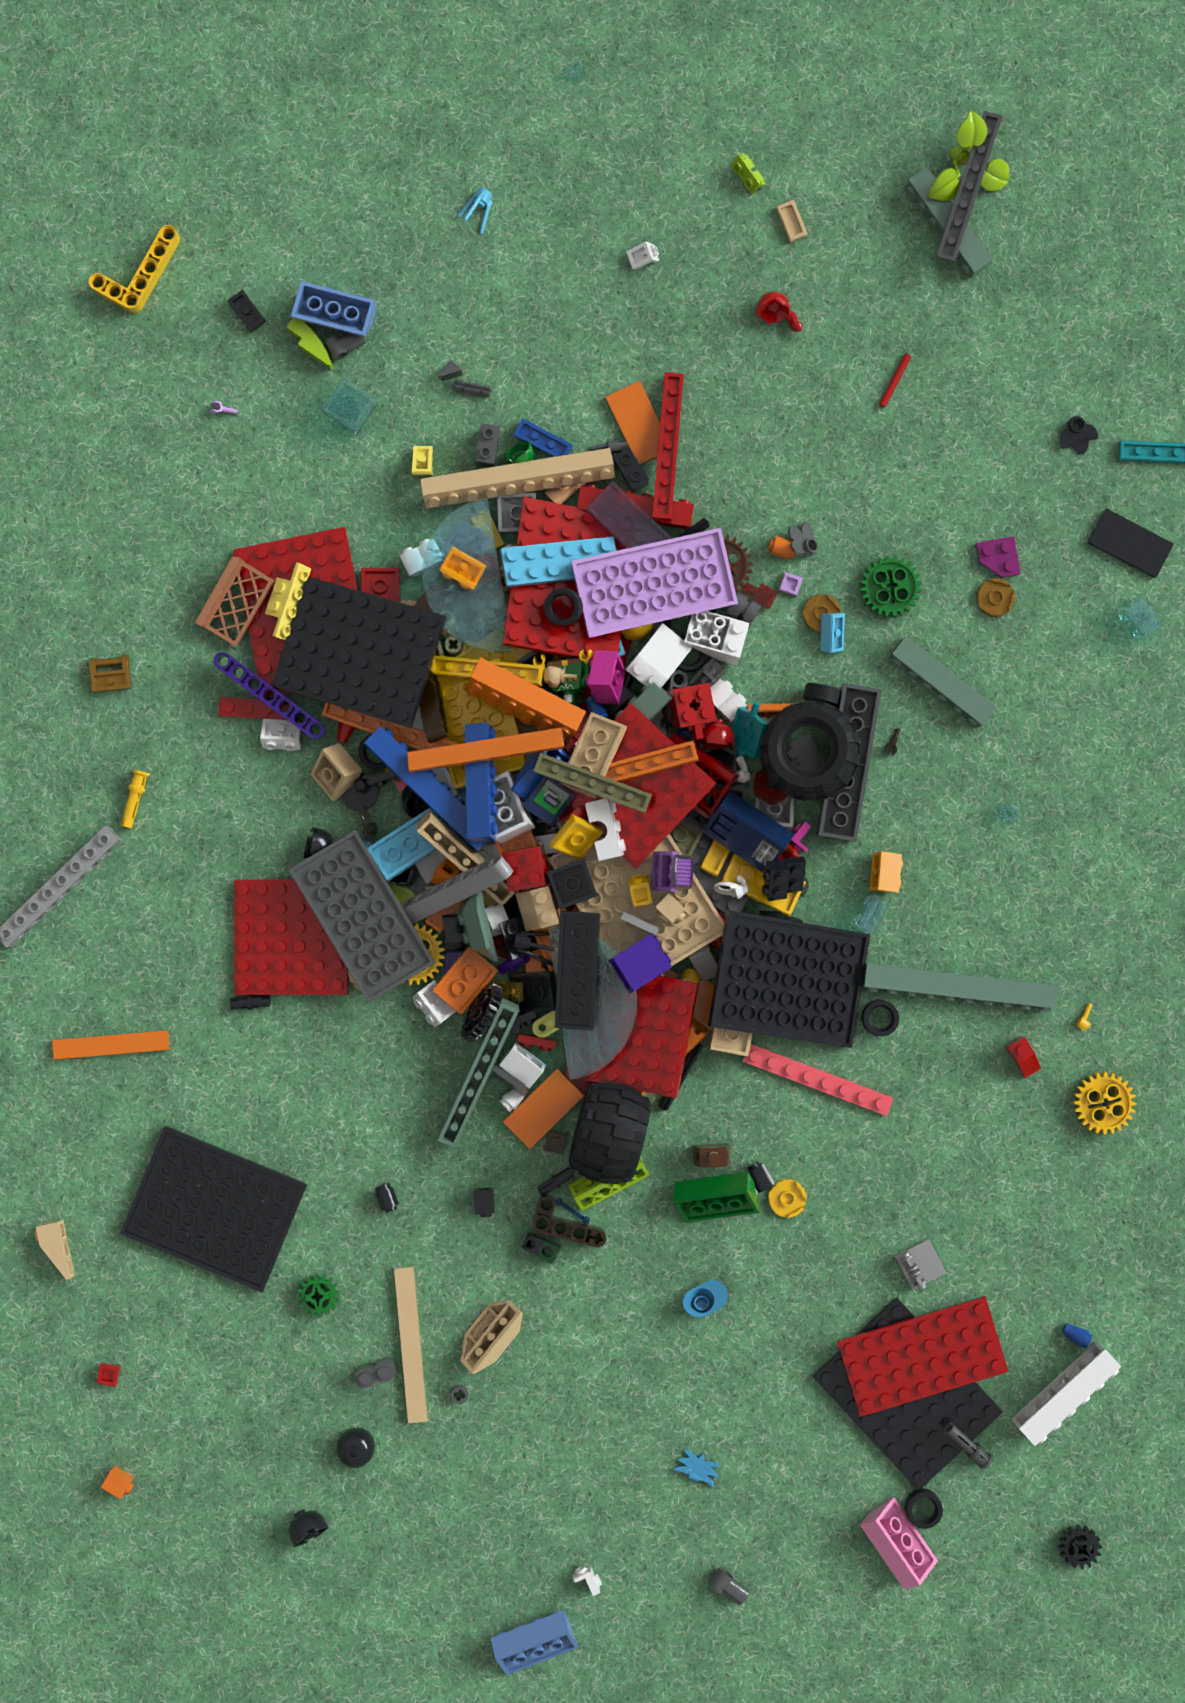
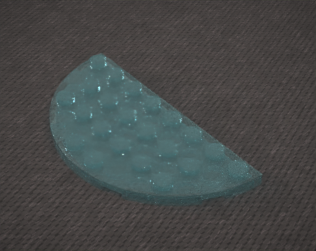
M488 498L479 499L456 509L441 522L433 533L427 545L422 565L424 593L430 609L435 613L447 616L444 628L456 639L471 647L489 652H512L513 647L502 645L506 606ZM452 546L487 566L474 590L463 588L459 585L460 582L444 577L442 572L439 571Z
M552 925L548 929L551 947L555 949L552 951L557 987L560 925ZM599 937L595 1030L562 1028L569 1080L588 1076L610 1063L627 1043L636 1018V991L628 993L608 961L619 953L601 937Z

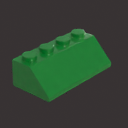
M749 1172L683 1180L674 1184L673 1202L686 1223L759 1213L755 1184Z

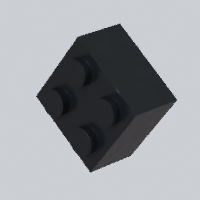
M585 859L547 872L560 909L598 896Z

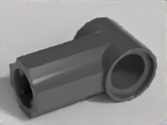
M345 333L341 336L336 335L325 341L333 361L346 357L348 352L366 344L363 336Z
M722 1567L717 1570L708 1583L717 1593L726 1595L739 1606L745 1602L749 1594V1590L734 1580L733 1576Z

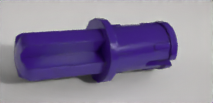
M523 955L512 960L511 956H509L507 961L497 966L500 974L510 970L515 971L521 965L528 963L530 957Z

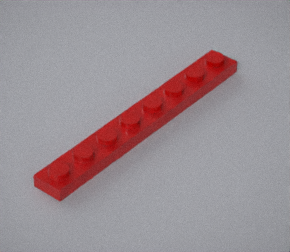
M665 372L652 520L671 521L684 374Z

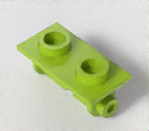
M738 153L731 166L743 181L745 187L753 195L758 188L761 189L766 185L765 179L758 170L751 171L755 168V165L748 155L744 153L740 155Z

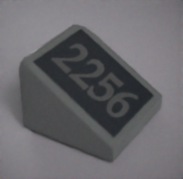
M452 360L439 372V377L442 381L463 375L462 369Z

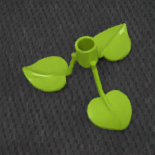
M969 111L967 117L958 128L956 139L959 145L953 147L950 152V158L953 160L952 164H954L955 170L948 168L938 175L928 193L929 198L950 201L956 197L961 183L958 179L960 177L958 164L966 165L970 152L967 150L972 149L973 145L980 146L985 141L987 136L986 123L974 111ZM1000 158L991 160L987 165L981 186L988 191L1002 189L1009 180L1008 164Z

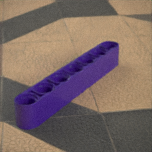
M225 652L215 655L214 665L309 737L322 739L325 736L326 727L320 721L238 660ZM227 657L228 664L222 667L220 661L222 658ZM242 668L244 671L243 676L237 678L235 675L236 671ZM253 680H258L259 686L253 690L251 683ZM269 691L274 692V698L271 701L266 699V694ZM288 702L290 705L289 710L282 712V704ZM304 714L305 721L298 724L297 716ZM319 725L320 733L313 735L312 728Z

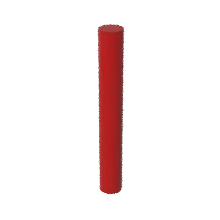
M904 354L879 402L880 406L884 408L887 406L911 359L909 354Z

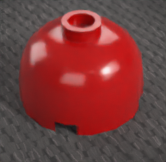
M717 720L705 724V728H702L704 738L696 742V746L699 747L702 744L703 749L724 750L725 747H730V751L735 747V735L728 725L723 724V720Z

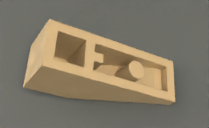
M63 1219L36 1226L34 1235L41 1249L66 1280L74 1277L75 1274Z

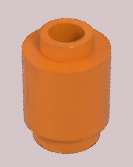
M775 536L774 539L771 538L769 541L768 550H770L771 555L793 559L796 553L790 546L792 540Z

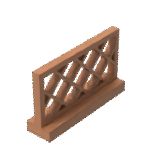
M232 556L195 623L237 647L275 580L250 566L241 558ZM243 567L250 571L251 578L241 580L240 572ZM263 578L268 581L265 589H257L256 579ZM252 581L254 592L245 594L243 583ZM239 584L242 595L232 597L230 589L233 585ZM255 594L257 603L255 606L248 607L246 596ZM243 597L245 608L236 610L233 599ZM230 600L232 611L223 613L222 603ZM246 610L248 617L246 622L239 623L237 612ZM233 614L236 624L226 627L224 616ZM220 617L223 628L215 629L210 624L214 618ZM237 627L238 636L235 640L229 637L227 629Z

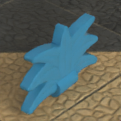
M685 1449L684 1452L688 1457H680L677 1460L686 1466H677L673 1470L687 1474V1478L697 1483L699 1480L704 1481L714 1488L713 1481L708 1475L718 1478L717 1473L712 1467H719L720 1465L713 1461H705L704 1453L697 1457Z

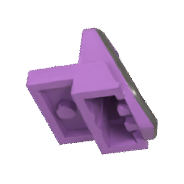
M653 851L652 890L678 892V889H690L693 879V858L691 856L679 855L680 852Z

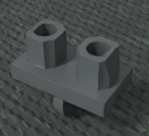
M712 658L689 683L692 686L710 683L711 688L727 670Z

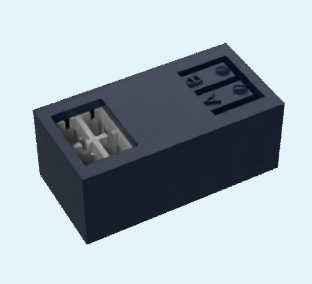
M732 791L728 793L702 831L762 873L763 870H766V862L778 860L795 835Z

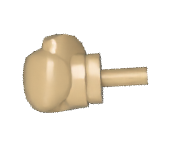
M549 666L545 668L543 678L544 682L549 684V688H557L559 683L565 682V679H577V674H565V669Z

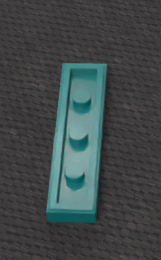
M1120 440L1118 461L1185 463V443Z

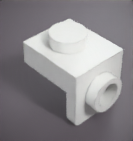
M591 1566L577 1568L575 1573H573L574 1583L586 1579L592 1595L599 1594L600 1586L602 1585L599 1575L594 1574Z

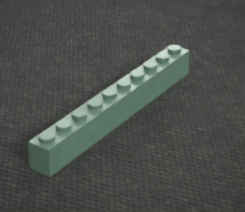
M867 963L865 964L862 986L867 987V991L878 992L879 988L886 989V993L890 994L905 991V995L916 996L917 993H923L924 997L934 999L936 995H941L944 1000L955 1001V997L962 998V1002L974 1003V999L981 1000V1004L993 1005V1002H1001L1000 1006L1004 1007L1020 1004L1019 1008L1031 1009V1006L1039 1007L1038 1010L1050 1012V1008H1057L1059 990L1058 985Z

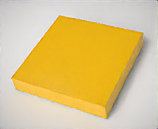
M572 815L549 844L551 848L581 860L604 831L601 827Z

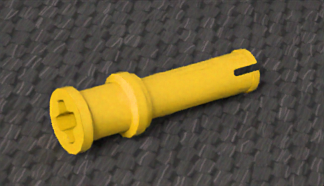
M136 769L132 771L134 775L131 784L128 785L130 792L120 823L121 826L133 828L141 794H144L146 779L150 776V773Z

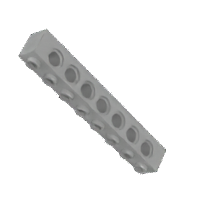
M104 826L0 927V941L6 948L14 947L123 841L111 827Z

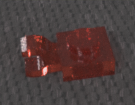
M746 583L742 589L743 592L753 595V601L766 609L771 608L778 591L762 583L759 588Z

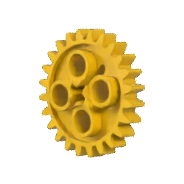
M416 923L414 928L421 940L429 942L430 947L428 951L435 964L408 979L409 985H412L414 980H416L417 985H420L421 979L427 983V976L433 979L434 975L432 972H440L437 966H443L444 964L439 960L445 958L444 955H440V952L444 951L445 948L439 947L443 941L436 940L439 934L433 936L432 928L427 932L426 925L419 929V923Z
M1105 1071L1102 1072V1076L1095 1072V1078L1087 1075L1089 1081L1081 1080L1084 1086H1076L1080 1092L1073 1093L1074 1096L1078 1097V1100L1072 1101V1103L1078 1105V1107L1073 1109V1111L1079 1112L1076 1118H1083L1081 1125L1088 1124L1087 1129L1091 1131L1094 1128V1132L1097 1134L1100 1130L1104 1135L1107 1134V1130L1114 1134V1128L1121 1131L1120 1125L1128 1126L1125 1120L1133 1119L1129 1114L1136 1113L1131 1108V1106L1137 1105L1136 1102L1131 1101L1136 1095L1129 1093L1133 1088L1126 1087L1128 1081L1124 1080L1121 1082L1122 1076L1118 1075L1115 1078V1073L1112 1072L1109 1076ZM1113 1086L1115 1093L1109 1096L1108 1089ZM1095 1091L1097 1096L1095 1100L1090 1101L1089 1094ZM1119 1097L1121 1098L1120 1101H1117V1102H1108V1103H1106V1104H1105V1107L1102 1106V1105H1097V1106H1093V1107H1091V1108H1088V1106L1091 1105V1104H1100V1103H1103V1102H1104V1099H1105V1100H1108V1101H1112V1100H1115V1099H1117V1098H1119ZM1119 1105L1120 1111L1114 1115L1112 1109L1114 1106ZM1096 1110L1101 1111V1117L1099 1119L1094 1118V1112Z

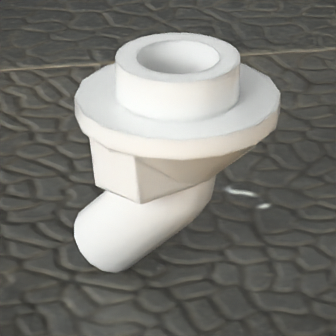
M739 756L736 758L739 765L737 767V774L740 775L737 781L746 783V781L751 780L750 773L748 772L744 757Z

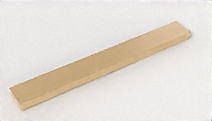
M414 1266L394 1268L407 1418L408 1423L427 1422Z

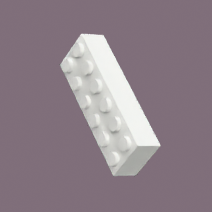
M1095 1341L1011 1420L1034 1446L1042 1444L1051 1431L1057 1430L1066 1417H1071L1080 1404L1083 1405L1090 1399V1395L1094 1391L1102 1389L1106 1380L1116 1376L1121 1366L1104 1347Z

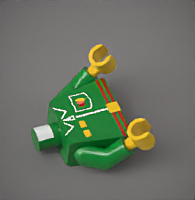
M582 649L577 659L547 662V665L544 664L546 661L545 655L541 654L542 662H538L536 657H534L533 663L534 665L543 666L544 670L546 667L554 666L565 669V674H577V679H565V682L559 683L557 688H549L558 696H563V700L575 704V694L584 693L587 687L586 678L591 671L590 658L593 652L589 650L587 657Z

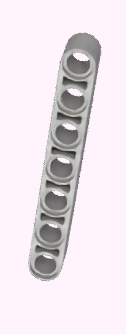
M497 855L407 899L401 906L411 923H416L504 881L513 873V869L501 855Z

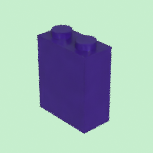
M652 934L608 960L629 994L672 967L670 957L663 953L660 948V941L657 937H653Z

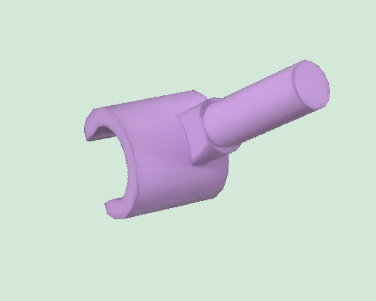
M219 401L211 403V405L217 407V410H209L211 414H217L221 411L237 415L238 412L236 409L222 406V403Z

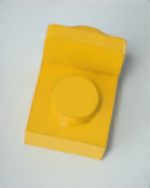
M637 874L628 878L633 906L638 907L652 904L647 875Z

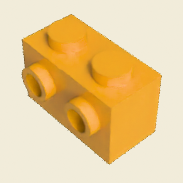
M882 851L872 853L869 891L899 893L901 887L900 873L903 866L902 854Z

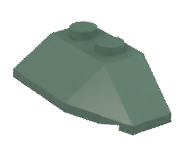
M479 892L464 899L459 907L460 914L457 917L460 926L463 925L465 933H462L464 943L468 944L471 949L496 962L498 957L482 894Z

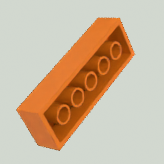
M481 657L464 688V691L469 696L485 701L488 706L501 709L508 716L513 715L517 717L522 723L532 725L538 731L562 728L563 740L567 744L578 730L586 711Z

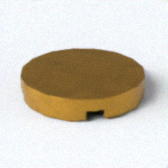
M993 578L980 586L976 601L983 613L999 617L1012 609L1015 603V592L1007 581Z
M818 594L809 598L804 605L802 612L803 620L811 630L821 633V614L840 613L841 610L838 602L833 597Z

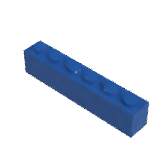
M487 722L465 725V743L496 738L495 729ZM494 760L466 764L467 839L472 843L496 841V835L498 834V826L495 823V815L498 813L497 805L495 804L497 787L494 785L497 770L494 766Z

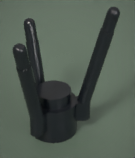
M521 930V934H515L513 948H516L517 952L524 953L550 966L553 965L547 959L526 950L531 946L554 951L553 947L533 943L531 938L528 937L549 936L550 932H526Z

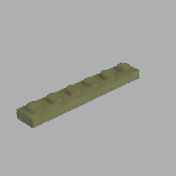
M540 753L533 770L534 773L644 814L652 797L650 793Z

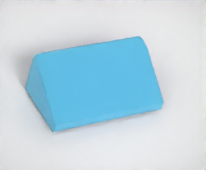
M845 613L821 614L820 650L822 652L844 651Z

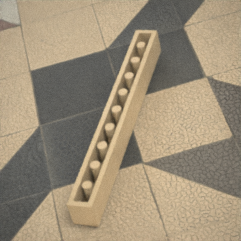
M606 448L421 479L425 508L428 509L615 478L611 450Z

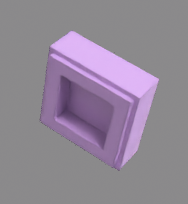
M785 572L778 591L797 597L803 578Z

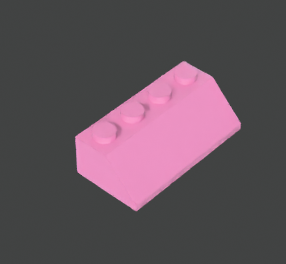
M895 1497L890 1498L870 1512L860 1524L903 1589L920 1586L938 1562Z

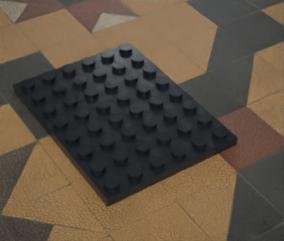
M308 577L302 588L303 595L298 601L297 613L292 620L291 632L287 636L272 686L412 729L447 616Z
M727 910L708 1026L852 1048L870 934Z
M164 1126L120 1234L263 1293L308 1184L169 1126Z
M896 1297L857 1334L915 1316ZM840 1350L813 1375V1378L918 1491L963 1450L950 1436L944 1433V1428L948 1423H953L973 1441L1003 1413L985 1391L974 1382L860 1417Z

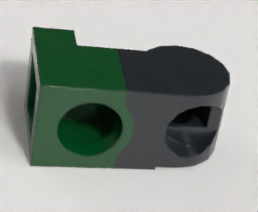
M528 1232L522 1248L553 1264L561 1245Z

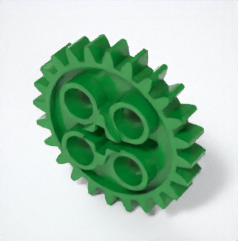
M887 555L885 561L879 557L878 564L872 561L871 565L873 568L866 567L868 574H862V577L866 580L860 581L859 584L864 587L859 592H865L861 599L868 600L865 606L872 605L871 612L877 609V616L884 612L885 618L888 617L889 613L895 618L896 612L902 616L904 615L903 609L909 612V605L912 607L916 606L913 600L920 599L916 593L922 592V589L917 588L922 582L916 580L920 574L914 575L913 573L916 567L909 568L911 562L905 565L904 558L897 561V556L895 555L890 560L889 555ZM887 570L891 572V585L895 586L892 590L894 603H891V589L887 588V585L890 583ZM895 572H901L904 576L903 580H897L894 576ZM877 574L884 576L885 581L883 583L877 582L875 578ZM897 591H903L906 598L904 600L899 599ZM878 593H884L887 596V600L885 602L880 601Z

